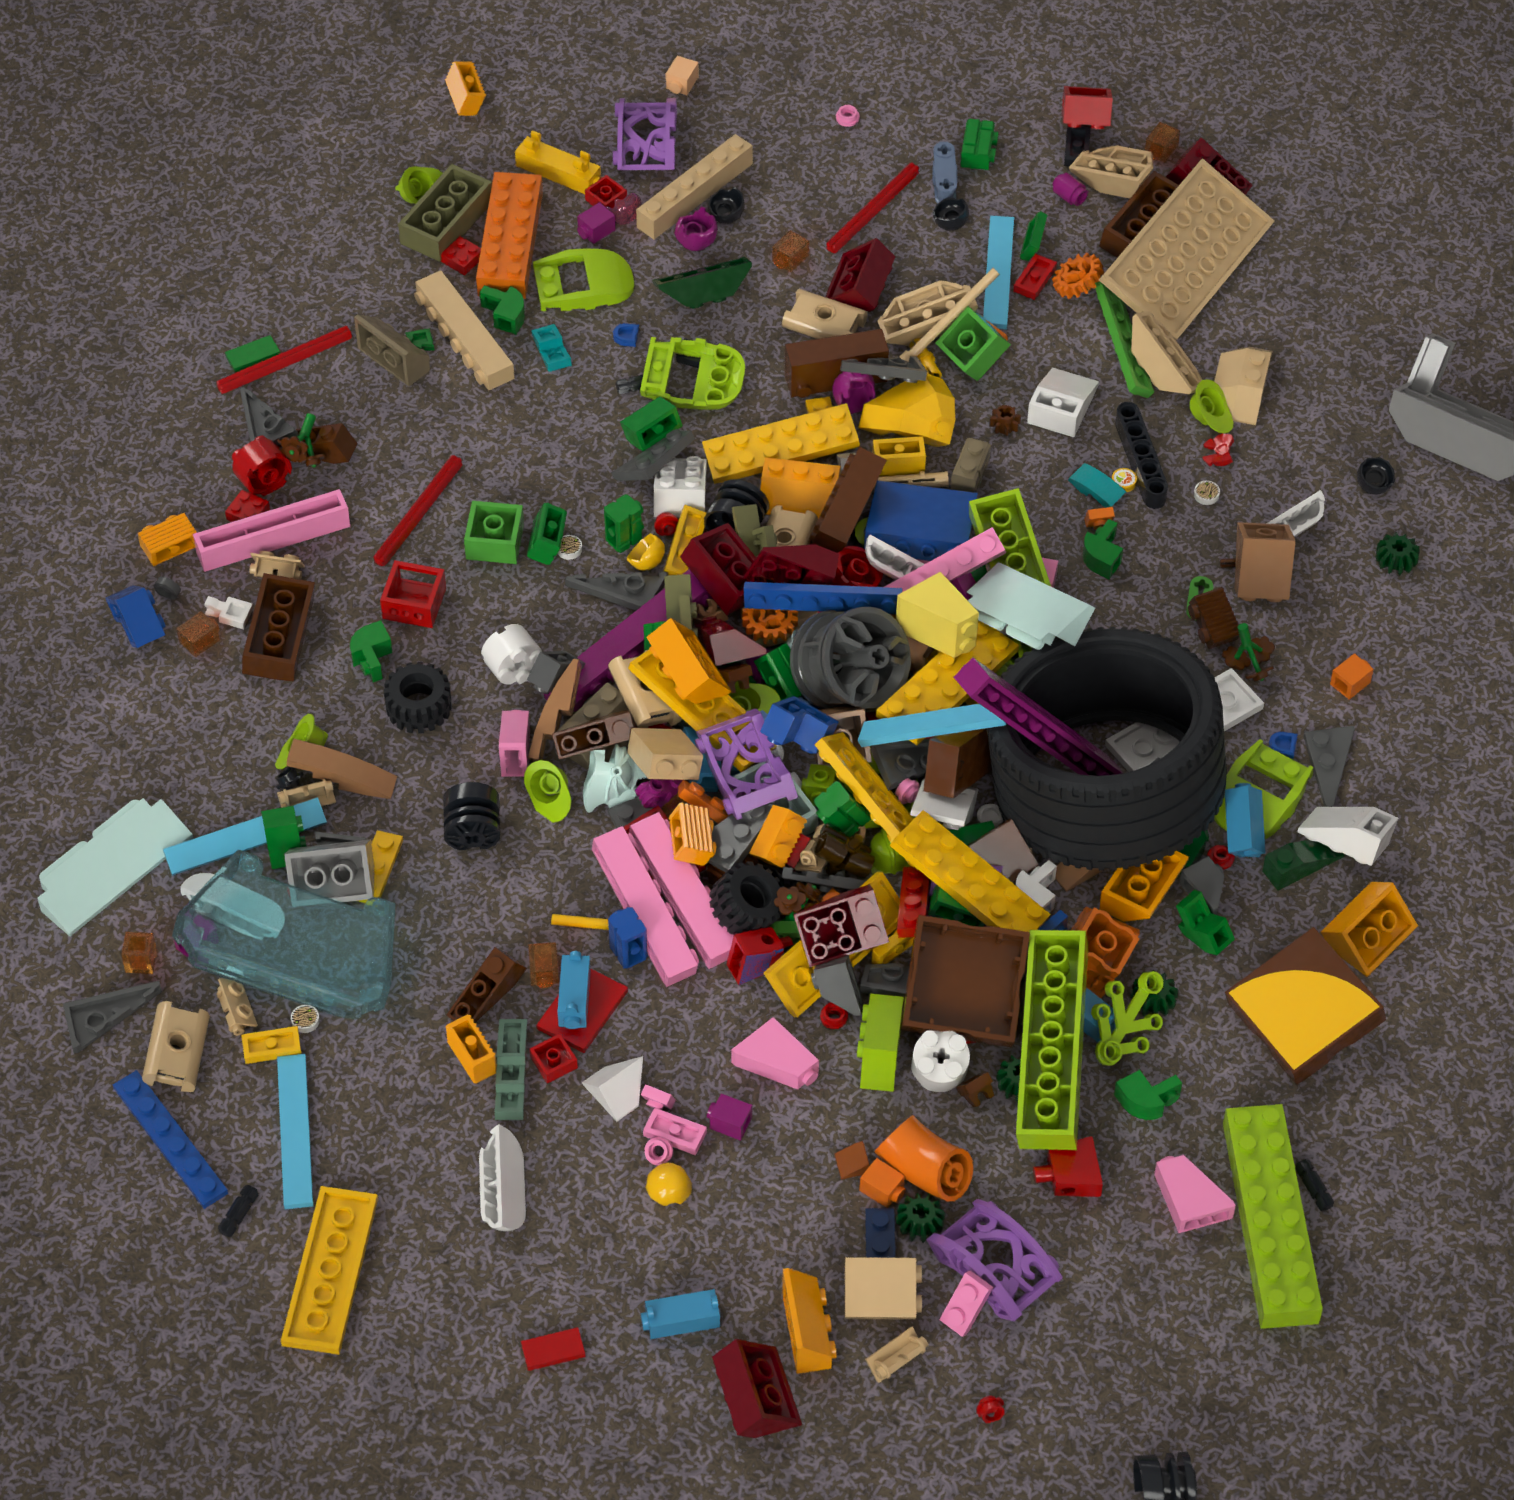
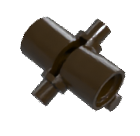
M824 824L820 830L822 836L815 847V855L829 862L826 873L828 875H835L844 869L862 879L865 878L871 871L875 857L871 855L872 848L863 844L864 839L861 835L855 834L851 838Z

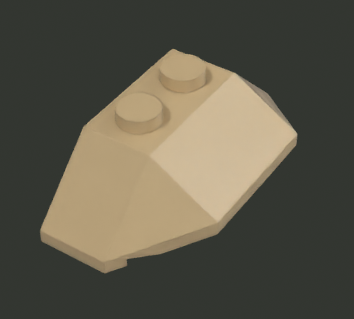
M1117 145L1100 148L1092 152L1083 151L1070 165L1069 170L1088 186L1100 193L1131 198L1153 170V154L1150 151Z
M940 280L895 297L885 310L883 316L878 319L880 329L883 330L886 343L909 346L912 341L915 345L914 339L922 338L971 290L970 286H962ZM976 300L969 305L974 311L978 309ZM959 315L937 337L942 336Z
M1150 311L1136 313L1132 319L1131 352L1136 357L1137 363L1149 375L1152 384L1162 391L1184 394L1195 393L1197 384L1202 378L1172 334L1159 321L1154 319L1155 317Z
M1248 346L1221 353L1214 382L1220 386L1224 393L1233 421L1256 425L1273 351Z

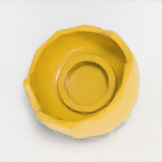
M650 533L633 548L627 556V561L637 570H651L661 563L665 554V545L659 537Z
M663 1163L656 1166L648 1174L645 1188L652 1200L663 1206H668L672 1203H683L691 1194L692 1182L681 1166L674 1163Z

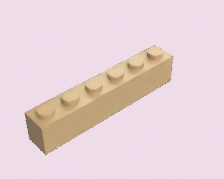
M737 134L733 135L636 209L637 228L652 239H656L677 223L679 217L690 213L753 164V145Z
M440 270L416 281L414 296L418 305L425 306L429 319L432 322L436 321L438 323L441 335L443 337L448 336L453 351L455 353L460 352L464 365L467 369H473L477 382L480 385L484 384L488 390H491L513 380V363L444 273Z

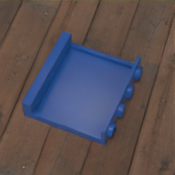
M877 480L865 530L864 549L868 536L872 535L914 559L932 561L970 540L972 523L969 517V501L977 499L978 493Z

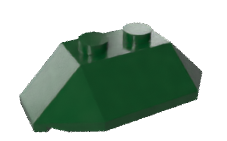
M741 257L653 279V285L686 307L692 309L699 308L705 302H723L727 300L726 297L733 296L751 269L752 263L746 257Z

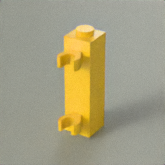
M531 131V138L527 136L515 150L517 167L537 175H542L546 179L585 194V189L602 178L601 166L590 162L591 156L589 153L581 151L580 158L541 142V134L535 131Z

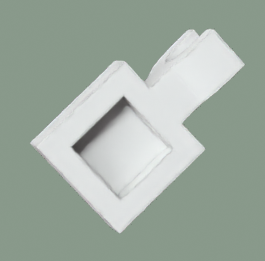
M208 596L204 604L207 608L205 615L219 617L220 623L240 629L245 628L253 611L252 603L228 597L226 602H222Z

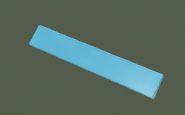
M990 216L986 274L994 268L1000 275L985 289L983 318L998 329H1007L1014 217Z
M974 704L865 721L857 741L861 747L1004 726L1006 722L982 705Z
M318 797L294 805L295 815H301L304 831L327 824ZM262 816L163 849L172 876L267 844Z
M306 1055L277 1056L284 1209L313 1207Z

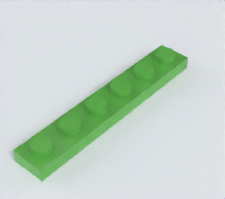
M1096 282L1097 297L1108 325L1109 334L1111 335L1127 388L1134 395L1149 398L1154 393L1149 375L1137 363L1136 357L1131 352L1132 324L1125 304L1104 284Z

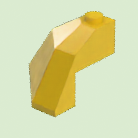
M927 374L926 381L918 380L917 383L904 381L864 404L858 428L878 435L895 433L904 437L923 436L925 444L935 447L950 445L955 425V398L942 378Z

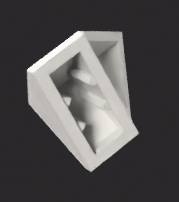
M643 1056L603 1067L582 1082L585 1088L616 1122L639 1107Z

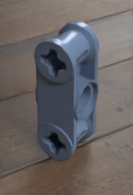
M939 142L934 146L932 168L935 201L937 203L943 199L956 198L957 189L955 148L949 142Z

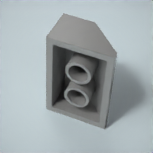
M371 839L290 848L284 854L292 908L374 898V859Z

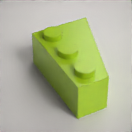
M870 993L869 1005L863 1004L862 1021H866V1023L861 1022L859 1039H864V1041L858 1040L857 1057L862 1058L861 1089L894 1092L904 997Z

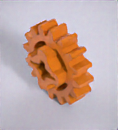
M1085 253L1083 257L1077 254L1075 259L1068 258L1066 263L1060 264L1061 270L1054 272L1056 276L1052 278L1054 282L1052 285L1062 298L1067 296L1068 299H1071L1073 295L1079 298L1081 293L1088 294L1090 289L1096 288L1095 283L1100 282V276L1104 274L1102 269L1104 267L1095 254L1090 256L1089 253Z
M744 608L742 609V626L746 627L747 635L754 633V641L762 638L763 644H767L768 640H772L774 644H777L778 638L786 641L787 633L792 635L795 627H798V611Z

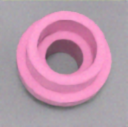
M844 105L836 113V121L845 127L854 126L859 121V113L854 106Z
M907 778L899 784L895 795L902 804L912 803L916 799L920 784L916 780Z
M654 1137L645 1146V1156L654 1165L668 1163L673 1156V1146L664 1137ZM658 1145L664 1149L662 1156L656 1154V1147Z

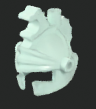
M615 744L609 762H604L605 750L590 751L589 768L583 788V802L588 813L601 804H606L611 808L638 797L635 793V789L638 787L635 786L636 782L642 778L645 779L646 775L629 756L626 747H619L618 744Z

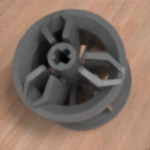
M858 607L846 612L829 610L811 616L797 631L790 652L791 672L797 688L809 702L822 709L848 705L858 708L880 707L906 683L911 665L910 646L904 630L890 614L874 607Z

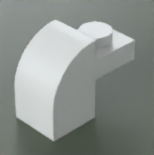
M1050 860L1042 866H1037L1030 875L1022 870L1016 879V886L1049 913L1054 909L1056 895L1046 887L1055 880L1057 866Z

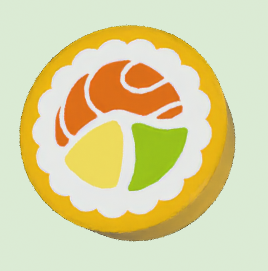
M1120 468L1113 472L1112 480L1126 492H1130L1136 487L1137 476L1131 469Z

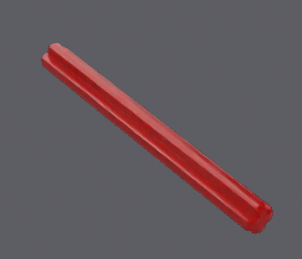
M909 163L826 243V249L831 253H837L919 174L918 165Z
M348 326L338 328L224 377L216 382L217 388L220 393L225 394L350 340L352 333Z
M450 456L373 556L374 563L386 566L462 467V459L460 457Z

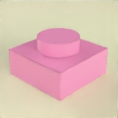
M646 1084L641 1093L643 1098L648 1100L646 1105L651 1108L662 1110L665 1107L671 1110L676 1101L671 1094Z

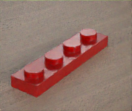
M912 866L903 867L897 923L898 938L914 937L918 915L928 916L931 880Z

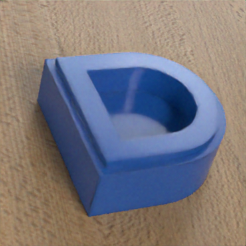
M624 323L616 326L613 330L614 341L622 346L636 347L639 325Z
M1276 732L1270 737L1269 747L1293 759L1298 734Z

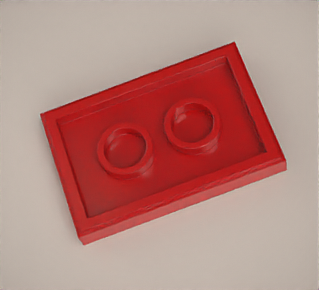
M591 969L587 1028L568 1029L566 1027H559L557 1013L558 994L537 1023V1030L551 1037L560 1033L567 1045L585 1053L627 994L628 987Z

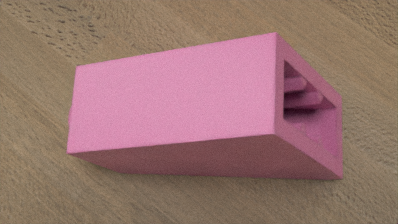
M502 711L499 736L501 777H524L525 771L529 766V711Z
M774 1017L731 1049V1062L736 1067L795 1089H799L804 1084L806 1086L811 1085L818 1077L819 1060Z
M1184 1155L1178 1157L1168 1156L1156 1163L1154 1175L1178 1233L1233 1219L1235 1211L1234 1201Z

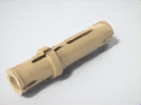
M919 471V474L883 476L878 478V481L908 482L902 484L934 488L949 487L947 471L936 473Z

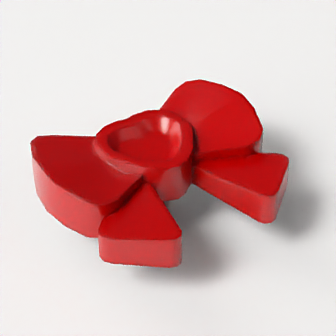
M1224 433L1219 434L1214 440L1210 438L1203 444L1204 448L1215 450L1216 453L1202 457L1208 466L1213 464L1215 466H1225L1233 462L1230 455V447L1234 443L1233 436Z

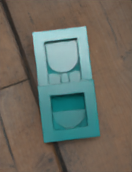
M555 324L531 330L534 342L548 372L572 366L571 357L563 345L562 336Z
M1086 463L1068 479L1078 491L1085 496L1091 494L1105 508L1112 507L1126 493L1114 480Z

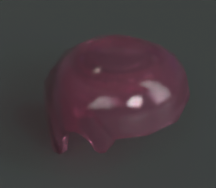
M631 193L624 200L615 199V207L613 209L606 206L615 215V224L627 225L637 218L636 209L642 205V201L637 194Z

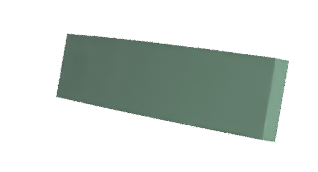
M499 1019L496 1056L495 1120L524 1119L527 1019Z

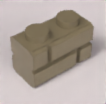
M973 438L966 439L952 473L951 490L977 493L985 474V469H987L990 461L991 444Z

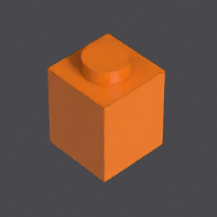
M1354 653L1333 670L1330 685L1350 700L1371 683L1374 669L1366 660L1361 659Z
M876 1158L860 1177L859 1191L884 1207L889 1208L893 1201L898 1203L905 1194V1175Z

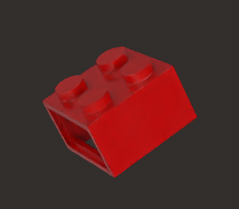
M1064 86L1061 113L1063 123L1072 128H1080L1081 124L1091 125L1093 129H1104L1105 126H1110L1113 101L1111 89Z
M394 560L380 599L382 619L433 628L446 591L445 570ZM400 569L436 575L437 577L434 584L401 578Z

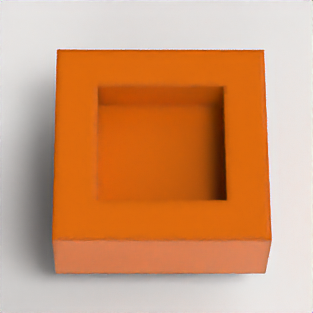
M1113 507L1088 510L1084 519L1086 527H1094L1097 530L1099 526L1103 527L1108 519L1113 520L1115 517Z

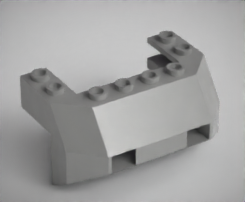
M1434 333L1426 336L1407 383L1394 389L1389 407V412L1404 439L1411 444L1496 481L1513 476L1514 421L1437 389L1456 343Z

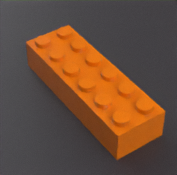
M494 172L476 276L478 296H480V291L484 285L499 289L505 293L511 286L516 288L523 298L526 299L543 195L542 175Z

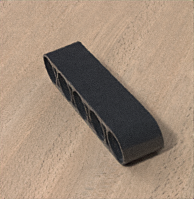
M1123 402L1117 407L1115 421L1117 432L1130 467L1137 476V485L1145 505L1152 509L1162 508L1166 503L1168 483L1139 407L1132 402Z

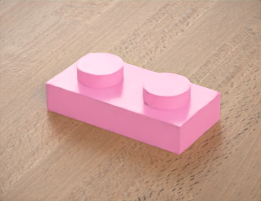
M654 1108L643 1129L644 1137L650 1139L664 1137L671 1142L674 1148L695 1156L707 1133L706 1126Z
M971 1270L966 1272L939 1320L960 1336H965L970 1331L994 1287Z

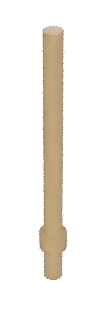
M992 268L909 351L906 350L899 357L909 362L910 356L917 357L1000 274Z

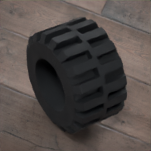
M412 662L406 663L404 668L402 666L396 668V673L391 672L389 674V680H386L384 684L387 716H390V721L393 725L397 722L398 729L403 730L404 727H407L408 733H413L414 729H418V734L424 733L425 728L433 731L435 730V724L441 726L444 724L443 718H449V710H452L450 683L447 675H443V670L439 667L434 669V665L430 663L423 665V662H417V664L412 665ZM415 693L429 695L427 698L418 701L407 699L408 696Z
M747 861L745 864L741 862L733 866L713 885V890L710 891L709 897L712 898L709 902L710 908H714L712 914L714 918L718 917L720 920L718 924L721 927H727V932L731 934L770 927L781 915L779 907L774 905L777 891L782 888L778 884L780 882L778 877L774 878L772 876L773 872L770 869H763V865L759 863L754 866L753 862ZM741 893L750 898L754 907L744 900Z

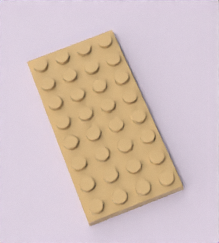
M1202 158L1099 281L1136 313L1150 311L1154 315V319L1159 321L1177 340L1274 223V220Z

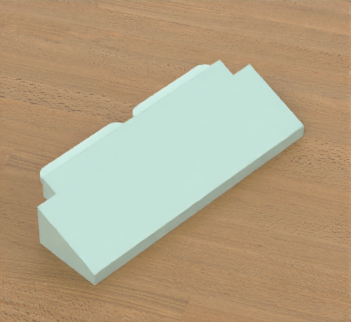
M999 562L967 591L968 594L973 596L968 601L979 612L978 621L999 631L1004 629L1007 624V635L1037 650H1040L1045 643L1051 646L1055 636L1076 646L1095 610L1093 606Z
M144 798L140 801H130L96 828L92 833L93 838L89 842H79L40 873V883L45 891L38 897L41 912L67 935L72 936L166 859L163 849L193 838V834L162 799L153 806H150Z

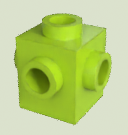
M811 764L808 777L802 779L801 790L813 806H816L814 803L816 797L822 792H827V788L835 781L838 782L835 774L836 771L832 766Z

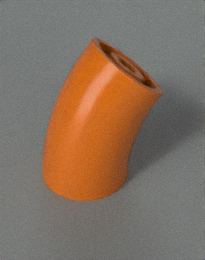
M914 1115L904 1121L874 1151L887 1165L905 1175L907 1181L947 1202L956 1201L962 1197L972 1180L973 1161L969 1152L938 1137Z

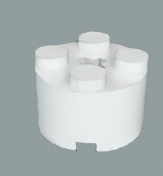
M511 624L504 627L506 631L500 634L497 631L493 633L484 643L481 654L486 665L501 683L512 684L517 681L519 684L528 681L527 678L542 650L523 626Z
M928 1030L918 1039L913 1051L911 1068L914 1077L925 1089L934 1092H947L964 1081L970 1060V1052L965 1038L953 1031L939 1032ZM938 1058L944 1060L943 1064L938 1063Z

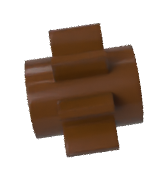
M1002 405L997 410H992L989 426L995 427V434L1001 433L1008 436L1012 431L1018 432L1021 415L1015 414V407Z

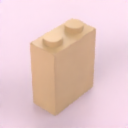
M631 728L627 753L648 779L699 780L703 754L681 729Z
M845 1257V1319L915 1320L916 1313H922V1295H916V1283H922V1265H916V1258Z

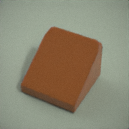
M863 1141L857 1142L834 1154L841 1179L861 1176L869 1168V1161Z

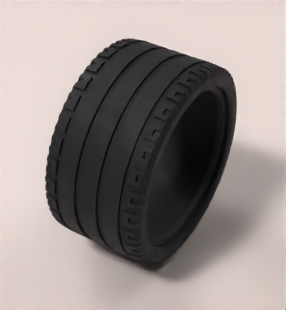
M1098 627L1095 630L1088 628L1082 632L1076 646L1055 637L1051 646L1045 643L1040 650L1032 648V651H1026L1022 658H1017L1014 661V665H1009L1007 672L1002 673V679L1071 729L1101 721H1131L1158 728L1180 742L1167 755L1143 768L1116 775L1091 776L1066 772L1043 762L1035 756L1041 747L1007 723L1004 726L987 728L994 790L999 811L1003 820H1013L1027 846L1032 848L1033 852L1036 854L1041 853L1042 857L1046 859L1051 858L1053 862H1062L1065 866L1074 865L1075 868L1079 869L1086 867L1087 870L1098 868L1099 871H1104V869L1110 868L1111 870H1116V868L1129 869L1130 866H1135L1136 868L1144 863L1147 865L1151 864L1154 860H1163L1164 856L1174 855V852L1177 850L1181 851L1186 844L1190 845L1193 843L1194 838H1199L1202 831L1207 830L1208 823L1214 821V815L1218 814L1219 807L1223 803L1227 779L1223 705L1214 675L1211 674L1208 666H1205L1202 659H1198L1195 653H1190V649L1181 647L1179 642H1172L1168 637L1163 638L1160 634H1151L1150 631L1146 630L1144 632L1135 628L1128 630L1127 627H1122L1121 629H1116V627H1110V629Z

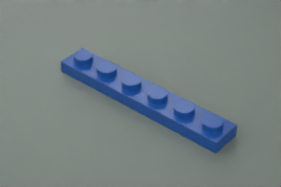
M745 582L744 606L748 609L821 612L829 610L846 612L858 607H874L888 614L896 615L897 595L902 593L903 589Z
M137 1070L113 1084V1089L204 1209L228 1194L227 1188L152 1089L142 1080V1076Z

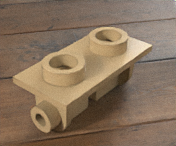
M268 551L250 554L255 564L251 563L249 572L254 574V577L263 578L264 573L274 574V570H278V576L300 580L302 578V571L299 568H305V565L297 556L286 554L284 558L276 557L274 553Z
M322 779L319 782L289 790L283 789V791L277 792L281 808L293 806L317 797L321 807L336 803L331 780L326 781Z
M824 824L816 827L813 839L810 840L807 847L800 853V860L795 867L796 871L821 873L827 863L826 860L815 855V847L822 836L820 830Z
M219 978L220 986L216 995L220 1000L223 1011H229L225 1016L229 1025V1031L238 1036L244 1033L246 1026L257 1027L258 1025L242 981Z
M911 1326L865 1360L876 1381L880 1383L885 1378H890L892 1373L920 1353H925L928 1342L922 1336L918 1338L914 1328Z

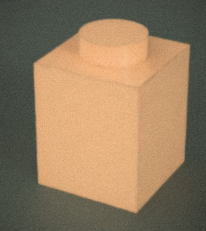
M677 56L666 72V89L675 94L688 95L699 78L698 62Z

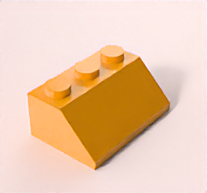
M765 457L760 490L769 501V509L766 515L771 514L774 506L781 505L782 509L803 514L806 513V510L812 511L819 518L839 478L840 466Z
M670 618L646 637L652 645L649 648L651 653L664 664L662 670L670 680H674L677 685L675 691L682 700L688 699L694 704H699L732 692L692 630Z
M1175 851L1174 855L1164 856L1163 860H1154L1148 865L1144 863L1136 868L1135 866H1130L1129 869L1117 868L1101 892L1099 910L1106 911L1123 922L1150 919L1189 860V857Z
M1371 882L1321 931V934L1343 960L1368 977L1418 927V924L1393 882Z
M785 1268L783 1269L782 1296L796 1374L832 1369V1359L837 1358L835 1342L829 1341L828 1332H832L830 1315H824L823 1306L827 1305L825 1289L819 1288L817 1277Z

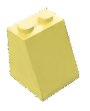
M941 572L897 595L896 621L900 624L906 636L954 658L962 653L970 652L976 646L979 612Z

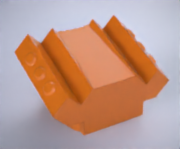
M1086 906L1071 930L1086 931L1089 946L1086 987L1099 998H1102L1105 994V985L1109 981H1114L1120 975L1139 941L1140 930L1112 918L1106 911L1098 910L1095 907L1091 909Z

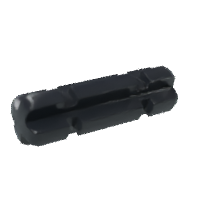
M643 374L629 377L627 381L626 378L617 380L616 388L618 393L625 394L629 393V390H632V392L640 390Z
M1304 1159L1297 1162L1295 1170L1300 1177L1303 1176L1304 1179L1302 1181L1313 1199L1316 1198L1317 1201L1315 1203L1319 1210L1326 1211L1331 1209L1334 1200L1330 1193L1325 1192L1327 1188L1318 1173L1312 1170L1314 1167L1310 1160Z
M245 1185L239 1193L241 1196L235 1199L225 1216L227 1218L222 1219L219 1224V1233L227 1237L233 1236L237 1229L235 1227L236 1224L240 1225L251 1208L249 1204L254 1203L258 1197V1190L255 1187Z

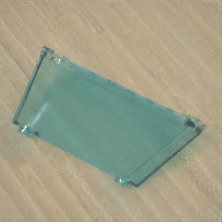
M237 850L177 914L172 937L178 945L181 944L189 955L187 959L197 969L303 1005L313 1006L317 1010L342 1018L356 1020L361 1018L362 1014L373 1010L377 1012L384 1009L392 984L394 902L373 897L366 901L362 910L262 876L264 866L260 858Z

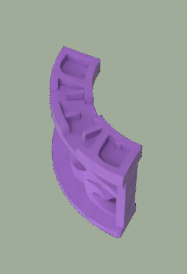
M620 98L619 103H615V117H618L617 151H613V165H617V170H675L676 140L674 136H671V131H676L677 98H667L666 103H625V98ZM648 118L650 123L661 128L653 130L645 141L636 134L632 126ZM624 134H625L626 137L629 139V140H626L625 142H624ZM656 138H660L662 141L657 142ZM632 151L634 153L633 161H635L639 157L640 151H642L644 154L641 164L626 165L625 156L627 152ZM651 157L665 164H647L648 158Z
M756 708L747 711L743 715L696 731L698 739L695 740V745L706 757L712 775L724 798L722 800L724 808L728 815L733 814L737 820L742 819V813L785 797L787 801L798 798L790 772L786 769L780 757H776L771 753L770 748L774 747V744L767 740L768 736L760 732L764 719L762 713ZM749 721V724L736 736L732 727ZM725 730L732 743L729 745L726 739L718 737L722 747L715 749L709 740V736ZM751 746L758 747L755 753L749 752ZM738 753L750 762H765L755 774V783L741 781L730 775ZM717 761H723L721 770ZM765 775H770V776H771V777L768 778V779L763 778L764 783H760L761 778H762L763 776H765Z
M976 1199L973 1201L974 1207L941 1235L934 1233L926 1240L936 1258L942 1264L954 1269L962 1276L971 1270L994 1288L986 1301L999 1318L1015 1321L1022 1315L1021 1312L1055 1282L1063 1279L1058 1270L1059 1264L1051 1255H1047L1038 1242L1019 1223L1000 1210L995 1203ZM983 1221V1222H985L987 1225H981V1224H979V1223H981V1222ZM976 1227V1232L973 1233L971 1230ZM998 1240L1009 1242L1013 1254L1012 1269L1001 1263L983 1265L981 1261L984 1248L981 1241ZM973 1245H974L975 1248H976V1250H977V1252L974 1253V1254H971V1253H970L969 1251H967V1250H972ZM1030 1266H1035L1043 1276L1033 1287L1021 1277L1023 1275L1029 1280L1035 1279V1273L1030 1271ZM995 1273H1002V1274H1003V1277H1002L1003 1280H1002V1281H998V1279L994 1276V1274H995ZM1019 1287L1025 1294L1014 1302L1013 1298Z

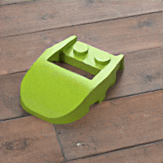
M569 249L533 261V271L541 311H546V308H561V311H572V309L591 310L598 306L606 304L609 306L623 302L634 291V278L631 267L622 256L610 250ZM574 261L584 262L589 290L563 295L558 266Z
M651 337L640 393L641 396L652 400L660 396L677 408L721 409L730 405L740 394L745 375V362L742 355L732 347L720 343L718 345L706 343V339L696 338L695 341L671 337L670 342H656V337ZM674 353L701 358L693 399L671 397L670 394L666 393Z
M1259 739L1235 760L1226 775L1225 790L1235 788V785L1239 783H1249L1252 787L1262 791L1265 839L1274 835L1281 828V825L1288 818H1291L1295 812L1298 803L1304 795L1306 783L1313 776V767L1311 765L1306 767L1264 745L1263 740ZM1247 765L1291 788V790L1282 800L1239 777L1238 775L1244 766ZM1224 796L1222 806L1219 807L1218 814L1214 815V820L1227 831Z

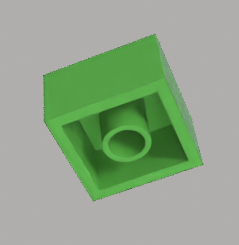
M969 306L935 342L966 374L976 381L981 379L1011 345L980 314Z
M472 501L464 538L466 560L517 564L524 528L523 505Z

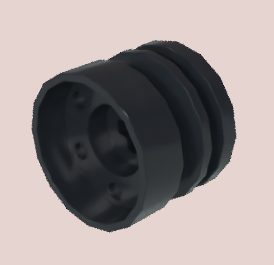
M740 479L727 480L720 486L714 502L709 507L704 517V526L707 531L729 523L735 531L732 507L757 504L759 522L761 524L769 509V501L766 495L750 482Z
M465 782L454 785L444 793V840L449 846L457 850H468L472 847L488 849L496 845L500 840V802L496 789L479 782Z
M1178 1452L1177 1463L1173 1453H1166L1164 1467L1160 1466L1156 1454L1134 1457L1135 1492L1143 1491L1144 1500H1196L1197 1480L1188 1452Z

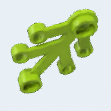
M1144 972L1138 979L1139 989L1126 1011L1123 999L1124 985L1122 982L1109 981L1105 985L1106 995L1112 998L1116 1025L1112 1034L1109 1024L1110 1007L1107 1004H1095L1091 1009L1092 1017L1098 1021L1101 1039L1096 1045L1095 1055L1102 1065L1112 1066L1116 1064L1123 1054L1133 1052L1146 1053L1148 1051L1149 1041L1146 1037H1134L1127 1043H1121L1127 1033L1142 1030L1156 1031L1162 1027L1163 1019L1159 1014H1147L1143 1019L1134 1020L1148 995L1157 994L1162 990L1163 978L1158 972ZM1114 985H1115L1116 988H1117L1115 994H1114V992H1113V986H1114ZM1100 1008L1103 1010L1102 1016L1099 1015ZM1152 1018L1155 1019V1025H1154V1026H1152V1024H1151ZM1139 1041H1141L1142 1044L1141 1050L1138 1048Z

